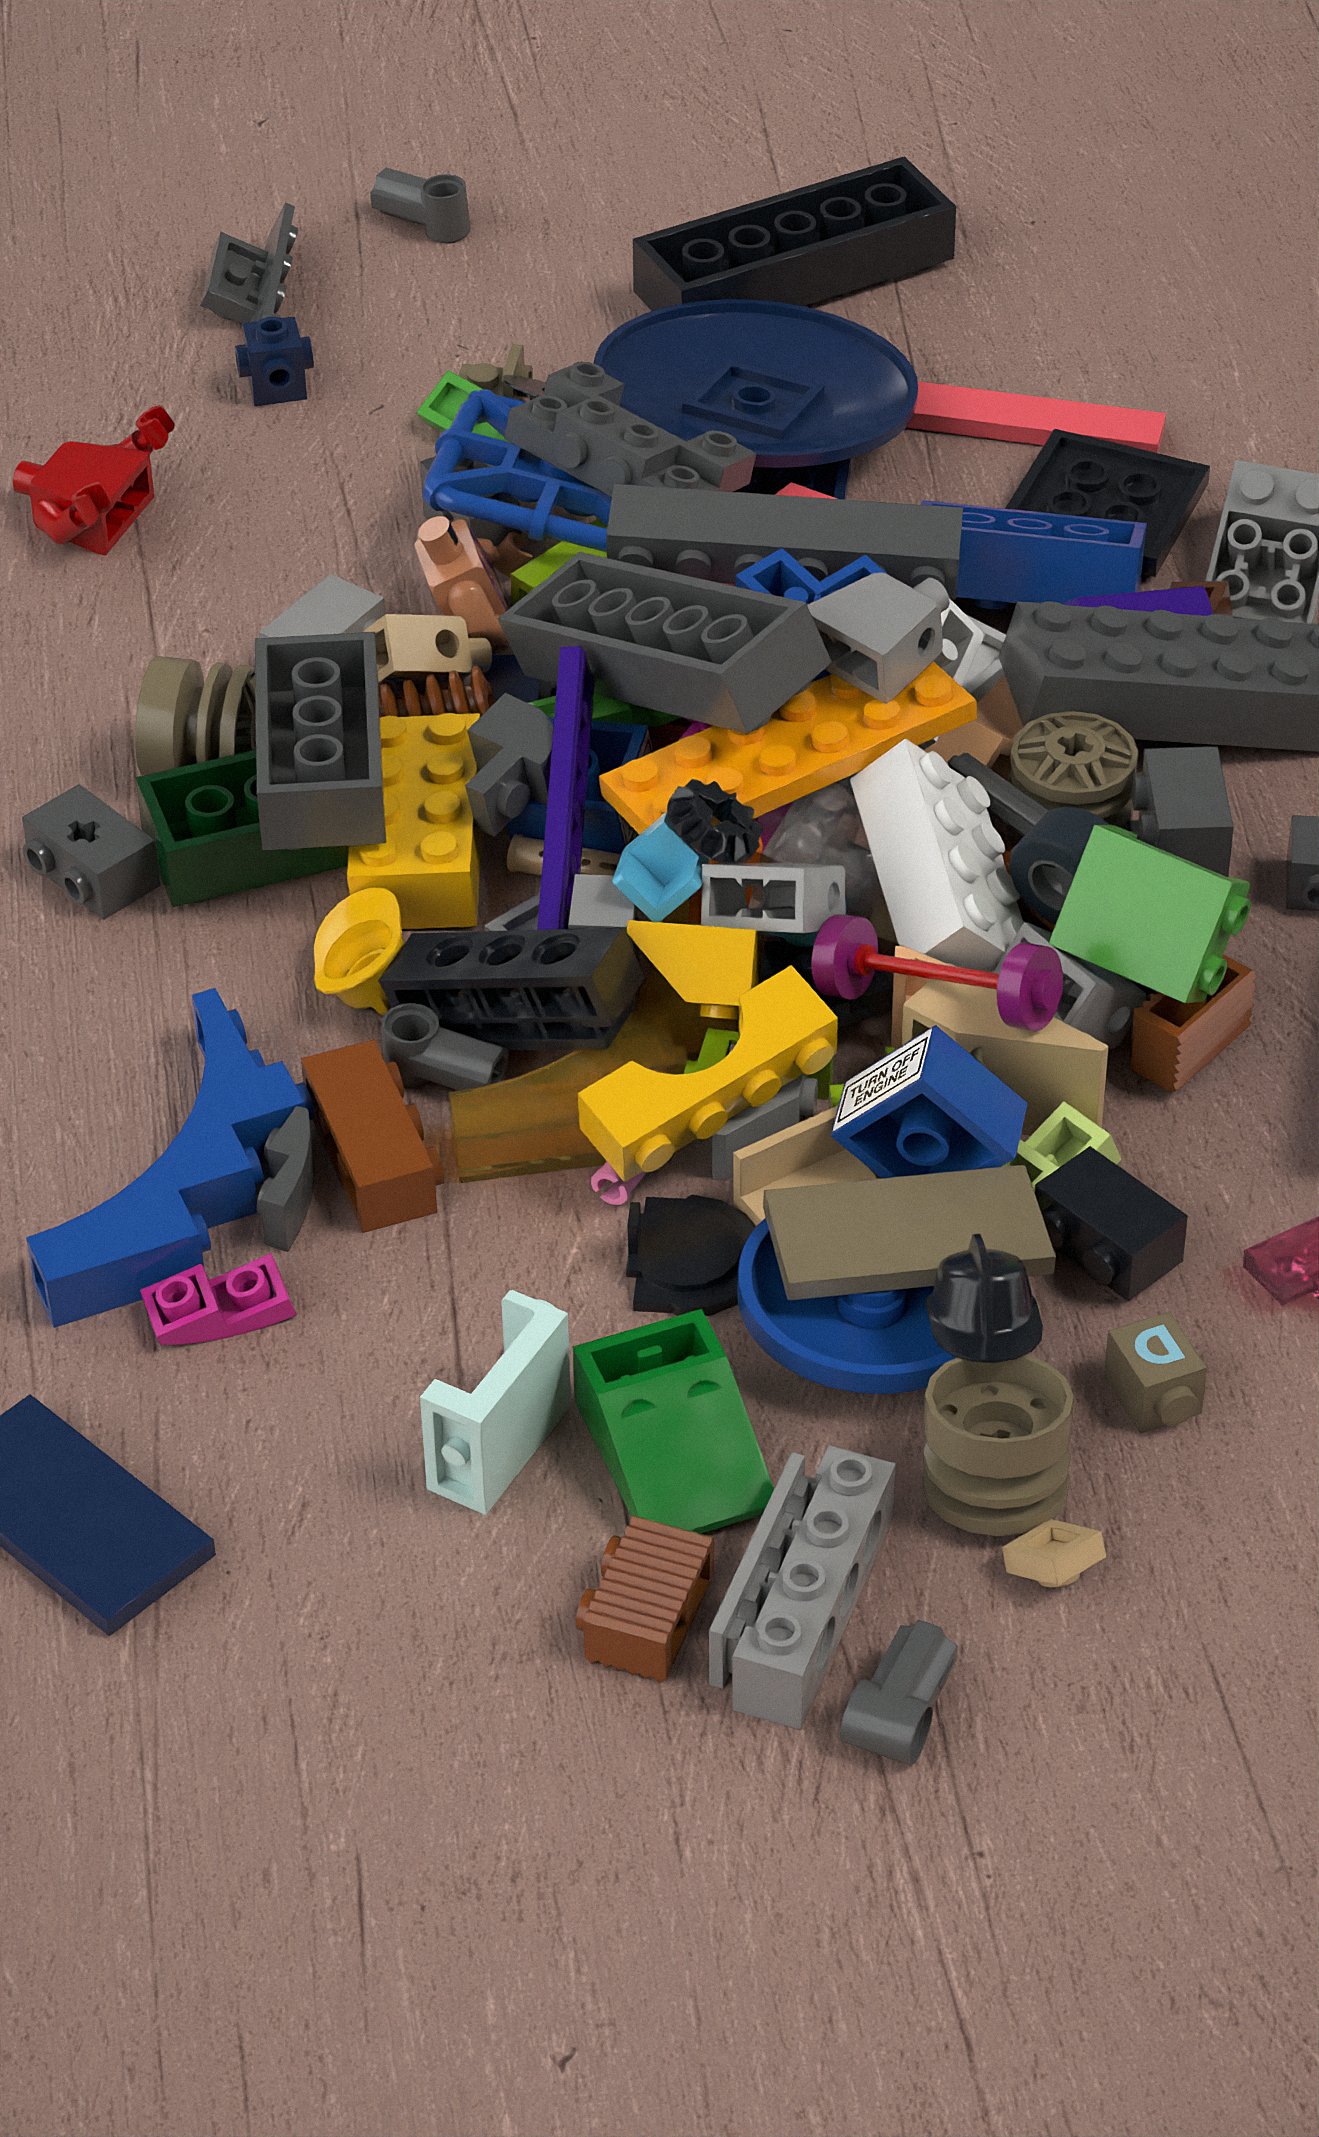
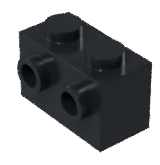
M1089 1146L1035 1184L1034 1193L1053 1249L1062 1252L1085 1269L1093 1280L1099 1284L1107 1285L1127 1301L1133 1299L1183 1262L1188 1215L1093 1147Z

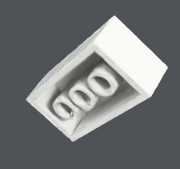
M905 738L850 779L898 944L944 963H951L957 967L993 972L1024 921L1017 904L1020 894L1014 887L1012 877L1007 873L1002 853L1005 852V846L1002 838L993 828L987 810L990 806L989 796L984 787L972 776L963 777L951 769L936 752L931 751L927 753Z

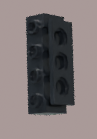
M623 927L412 933L378 981L391 1008L407 1003L424 1005L432 1009L438 1016L440 1027L509 1050H588L609 1048L639 1002L636 992L644 981L645 976ZM568 987L573 989L572 992H563ZM515 988L519 990V993H510ZM463 989L467 992L466 994H458Z

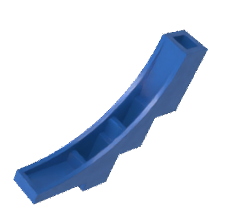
M216 988L192 995L196 1038L205 1059L201 1087L194 1107L179 1134L165 1152L140 1177L118 1194L72 1220L26 1237L33 1283L54 1328L141 1301L143 1298L140 1290L201 1263L204 1267L202 1253L211 1250L208 1228L257 1213L255 1186L264 1182L260 1163L264 1162V1147L272 1130L277 1127L281 1128L296 1106L308 1109L309 1120L315 1117L312 1099L306 1085L303 1082L294 1083L283 1061L265 1066L258 1049L248 1050L246 1046V1032L239 1012L236 1009L227 1011Z

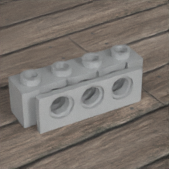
M828 1445L817 1469L815 1479L805 1476V1455L791 1452L709 1629V1685L723 1689L729 1674L733 1673L732 1710L802 1730L893 1521L896 1463Z

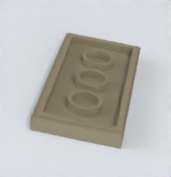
M1025 1165L764 1190L763 1209L788 1301L934 1286L937 1269L941 1260L954 1253L968 1250L973 1234H981L986 1249L1000 1250L1018 1256L1023 1261L1028 1276L1054 1274L1056 1256Z

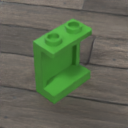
M1094 825L1048 944L1183 1003L1203 1002L1207 994L1213 995L1222 983L1227 969V960L1223 959L1222 956L1231 934L1236 936L1248 918L1251 901L1246 896L1250 883L1240 878L1223 876L1137 840L1136 834L1114 825Z

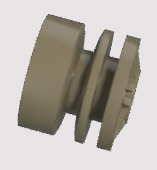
M155 656L149 662L143 677L135 723L136 758L141 776L256 750L255 666L239 664L232 671L230 665L216 662L210 668L204 683V676L199 662L192 659Z
M1084 712L1050 713L1028 722L1015 735L1011 749L1009 782L1049 811L1063 806L1082 808L1101 817L1109 825H1114L1128 831L1129 820H1133L1134 811L1132 805V776L1136 774L1139 752L1133 737L1114 721L1097 714ZM1006 825L1011 844L1013 846L1017 845L1023 836Z
M1028 1354L1015 1360L998 1363L972 1362L955 1358L945 1362L930 1377L925 1393L924 1433L927 1441L923 1451L925 1467L922 1476V1489L928 1506L941 1519L970 1533L1006 1536L1027 1533L1040 1524L1054 1519L1065 1508L1070 1480L1068 1470L1071 1453L1068 1447L1072 1435L1074 1395L1067 1378L1050 1363Z

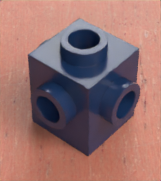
M295 316L286 318L266 317L259 321L242 323L244 345L235 346L236 364L239 378H248L254 406L307 400L305 369L314 368L310 337H300Z

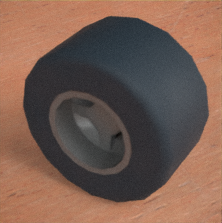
M1063 806L1048 811L1011 852L1009 870L1014 887L1024 902L1034 912L1054 925L1057 923L1094 825H1109L1101 817L1082 808Z

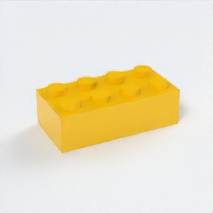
M444 713L430 716H384L380 718L386 843L350 846L347 881L350 895L370 887L385 888L392 892L400 906L402 929L477 926L483 831L476 828L465 785L478 773L467 730L480 718V713Z

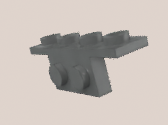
M285 202L267 237L264 250L223 232L220 233L213 247L200 306L213 311L221 318L235 320L239 323L255 322L266 317L281 318L276 313L281 306L287 289L283 282L293 259L288 254L293 247L298 233V227L291 225L295 206Z

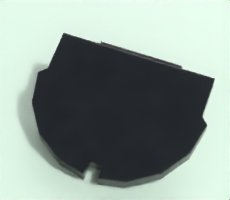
M693 1194L685 1199L646 1197L644 1213H641L640 1202H630L627 1225L628 1258L626 1277L636 1278L633 1311L673 1313L678 1316L702 1309L705 1316H711L738 1305L739 1261L746 1241L756 1228L745 1213L722 1200Z

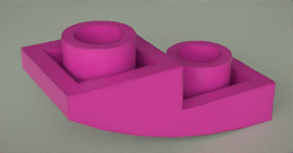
M272 1253L212 1279H209L201 1263L140 1290L160 1345H181L224 1339L252 1332L297 1315Z

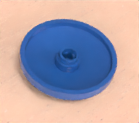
M766 1217L750 1234L743 1247L738 1269L737 1296L741 1317L757 1344L770 1357L788 1370L818 1384L839 1390L868 1394H894L927 1388L930 1377L945 1362L958 1358L940 1348L932 1336L926 1310L927 1297L933 1293L934 1286L788 1301Z

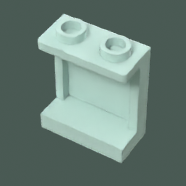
M510 1290L501 1301L504 1354L472 1394L434 1379L420 1396L427 1490L484 1515H487L571 1407L568 1313L555 1308L547 1301L533 1299L514 1290Z

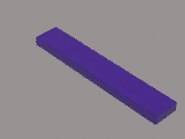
M581 646L560 647L537 930L568 929L575 874H580L595 688V680L585 650H582Z

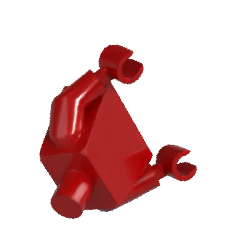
M157 405L145 411L136 421V426L139 430L134 431L119 444L104 446L69 441L62 443L44 465L21 461L14 472L13 488L17 493L30 496L33 522L36 527L44 531L57 544L71 542L106 556L154 498L150 454L153 452V449L158 450L166 445L169 439L168 433L172 432L175 427V423L163 406Z

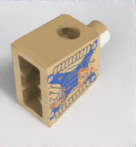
M385 614L363 631L375 632L379 699L382 683H388L396 698L402 697L404 679L410 678L418 693L421 694L425 693L427 675L433 674L441 689H447L450 671L456 670L461 680H464L471 675L472 667L479 666L482 673L487 672L491 667L492 649L489 641L486 638H468L466 621L461 616Z

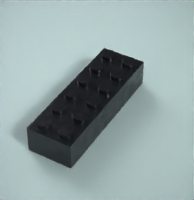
M905 156L633 238V292L651 311L677 304L707 300H762L805 306L827 298H836L846 292L872 284H881L888 279L917 270H926L933 265L954 259L956 205Z

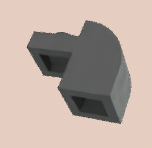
M504 693L467 730L478 773L465 785L476 828L494 837L513 818L519 816L532 799L545 805L548 803L553 725L548 716L539 708L507 693Z

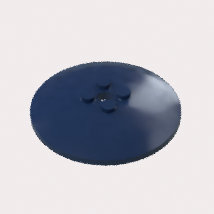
M723 299L696 301L660 308L631 319L616 328L600 344L593 362L602 367L605 374L624 383L620 407L684 441L691 440L711 430L726 432L735 437L738 444L757 453L754 467L813 466L838 462L865 454L886 444L899 435L912 420L917 405V376L910 362L893 344L870 329L840 316L781 302Z

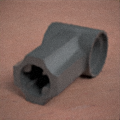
M387 167L376 175L374 187L370 192L372 208L380 210L383 214L424 225L428 238L436 242L445 243L461 240L470 232L466 182L461 177L441 174L425 179Z
M407 1003L395 1006L384 1015L382 1020V1056L385 1063L392 1061L396 1063L403 1087H421L432 1081L483 1099H494L502 1086L503 1077L509 1063V1049L440 1027L438 1016L432 1009L421 1004Z
M917 1620L915 1624L909 1626L900 1625L872 1680L862 1679L854 1688L841 1724V1741L912 1766L917 1761L929 1734L933 1718V1706L957 1661L958 1645L945 1636L941 1627L921 1620Z

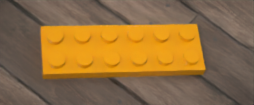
M934 661L887 704L831 674L812 682L805 691L792 696L771 714L770 720L763 727L751 731L749 734L714 725L600 775L601 795L639 835L667 812L668 801L678 786L684 787L692 778L701 781L704 785L715 781L719 784L722 791L728 794L737 792L736 799L742 805L750 806L755 810L754 819L862 771L905 738L918 746L976 720V699ZM711 816L713 819L710 823L713 826H716L718 822L721 823L718 819Z

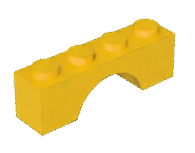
M791 965L739 996L740 1038L733 1050L723 1060L699 1072L677 1075L656 1072L630 1061L577 1093L580 1129L624 1183L643 1171H655L662 1167L672 1157L674 1152L697 1138L702 1140L713 1136L731 1117L750 1106L758 1107L764 1105L778 1093L782 1086L802 1074L811 1075L824 1068L833 1055L837 1054L838 1017Z

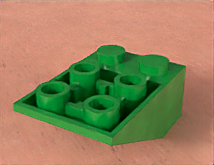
M702 1309L573 1346L575 1404L631 1516L635 1515L702 1534L763 1515L774 1487L727 1355Z

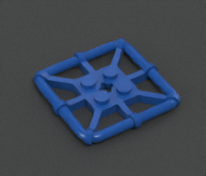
M488 389L472 391L468 399L460 406L450 428L444 430L436 442L435 451L437 455L424 480V501L436 511L448 510L464 516L529 532L528 538L543 542L544 537H549L607 552V529L552 514L557 505L564 507L567 512L576 516L588 517L594 515L608 527L612 497L513 443L472 433L476 423L488 422L504 436L509 410L525 403L524 401L495 395ZM466 458L494 465L493 467L453 472L456 464L461 463ZM507 492L519 501L538 503L535 510L482 497L481 495Z

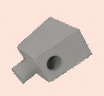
M873 573L808 604L809 611L832 661L825 670L887 704L940 655L943 648L941 613L949 607L950 600L944 586L934 578H927L912 588L886 573Z
M797 863L702 864L701 926L810 933L819 932L829 917L835 914L845 915V869L842 865ZM748 886H761L762 899L757 908H749L746 903L745 892Z
M1024 922L993 973H1000L1006 956L1017 944L1030 943L1053 948L1061 961L1063 979H1066L1063 982L1062 995L1053 1017L1081 1032L1091 1035L1108 1045V1048L1114 1049L1120 1045L1130 1027L1133 1026L1134 1008H1141L1142 1001H1146V993L1126 977L1049 945L1048 943L1052 936L1051 932Z

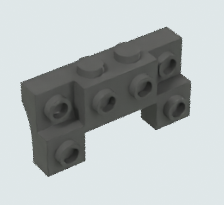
M576 362L571 366L549 374L544 395L509 410L504 435L505 440L611 497L614 484L734 492L750 484L757 453L738 444L735 437L722 431L711 430L691 440L684 441L620 407L624 383L605 374L602 367L591 362Z

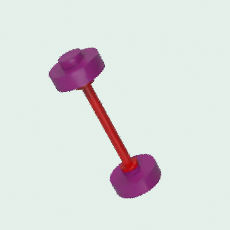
M835 914L824 922L817 934L812 951L811 964L814 983L817 989L826 996L849 1000L858 998L868 988L875 970L996 989L998 1011L1003 1022L1010 1027L1032 1031L1043 1029L1052 1020L1058 1008L1063 989L1061 961L1057 952L1049 946L1030 943L1017 944L1006 956L1000 973L980 971L878 954L877 935L871 922L863 917Z

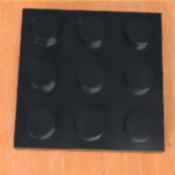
M1054 428L1005 509L1147 523L1141 574L1156 577L1209 484L1210 466Z

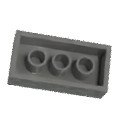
M375 632L255 638L257 800L262 850H297L312 847L361 846L364 844L386 843L380 699Z

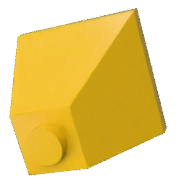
M628 920L627 934L683 1000L690 1004L701 1005L700 1017L738 1020L739 996L757 986L759 982L765 940L763 934L753 929Z

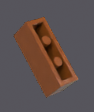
M375 1039L301 1058L303 1083L310 1093L315 1117L312 1120L362 1233L437 1213L436 1186L444 1184V1173L440 1157L434 1146L425 1148L422 1142L424 1140V1131L418 1109L414 1103L405 1105L402 1099L404 1098V1088L399 1069L394 1061L385 1063Z

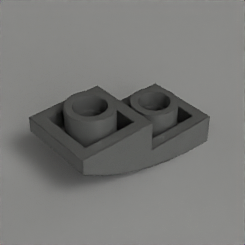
M299 1106L294 1108L281 1128L273 1129L268 1136L264 1147L263 1159L264 1163L269 1166L270 1178L264 1182L260 1189L256 1207L257 1213L262 1216L265 1245L286 1252L290 1250L304 1224L314 1188V1161L308 1109Z

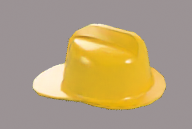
M370 887L351 894L339 902L324 918L316 933L314 944V981L316 989L324 994H335L342 1002L355 1009L372 1007L383 1016L391 1009V1006L378 980L405 944L402 938L400 906L392 892L385 888Z

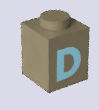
M1170 1311L1108 1330L1104 1377L1140 1433L1165 1425H1177L1190 1417L1202 1414L1207 1367Z

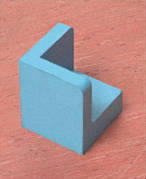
M666 812L624 848L612 881L650 920L661 922L701 887L702 864H709L710 859L694 851L678 836Z

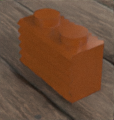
M1223 954L1222 958L1227 960L1225 976L1217 991L1213 995L1207 994L1203 1002L1183 1003L1158 991L1157 994L1149 995V1001H1142L1141 1008H1134L1129 1059L1130 1070L1171 1093L1178 1091L1252 1024L1249 1020L1253 1015L1250 1009L1254 1006L1251 1000L1255 997L1252 990L1256 988L1253 981L1257 978L1254 971Z
M633 1515L631 1516L629 1526H626L624 1536L613 1535L610 1538L601 1566V1574L604 1578L601 1579L599 1589L587 1588L577 1611L576 1629L584 1631L585 1658L591 1664L599 1661L604 1667L612 1665L618 1671L626 1669L631 1675L640 1673L645 1679L653 1677L661 1683L666 1681L715 1574L714 1537Z

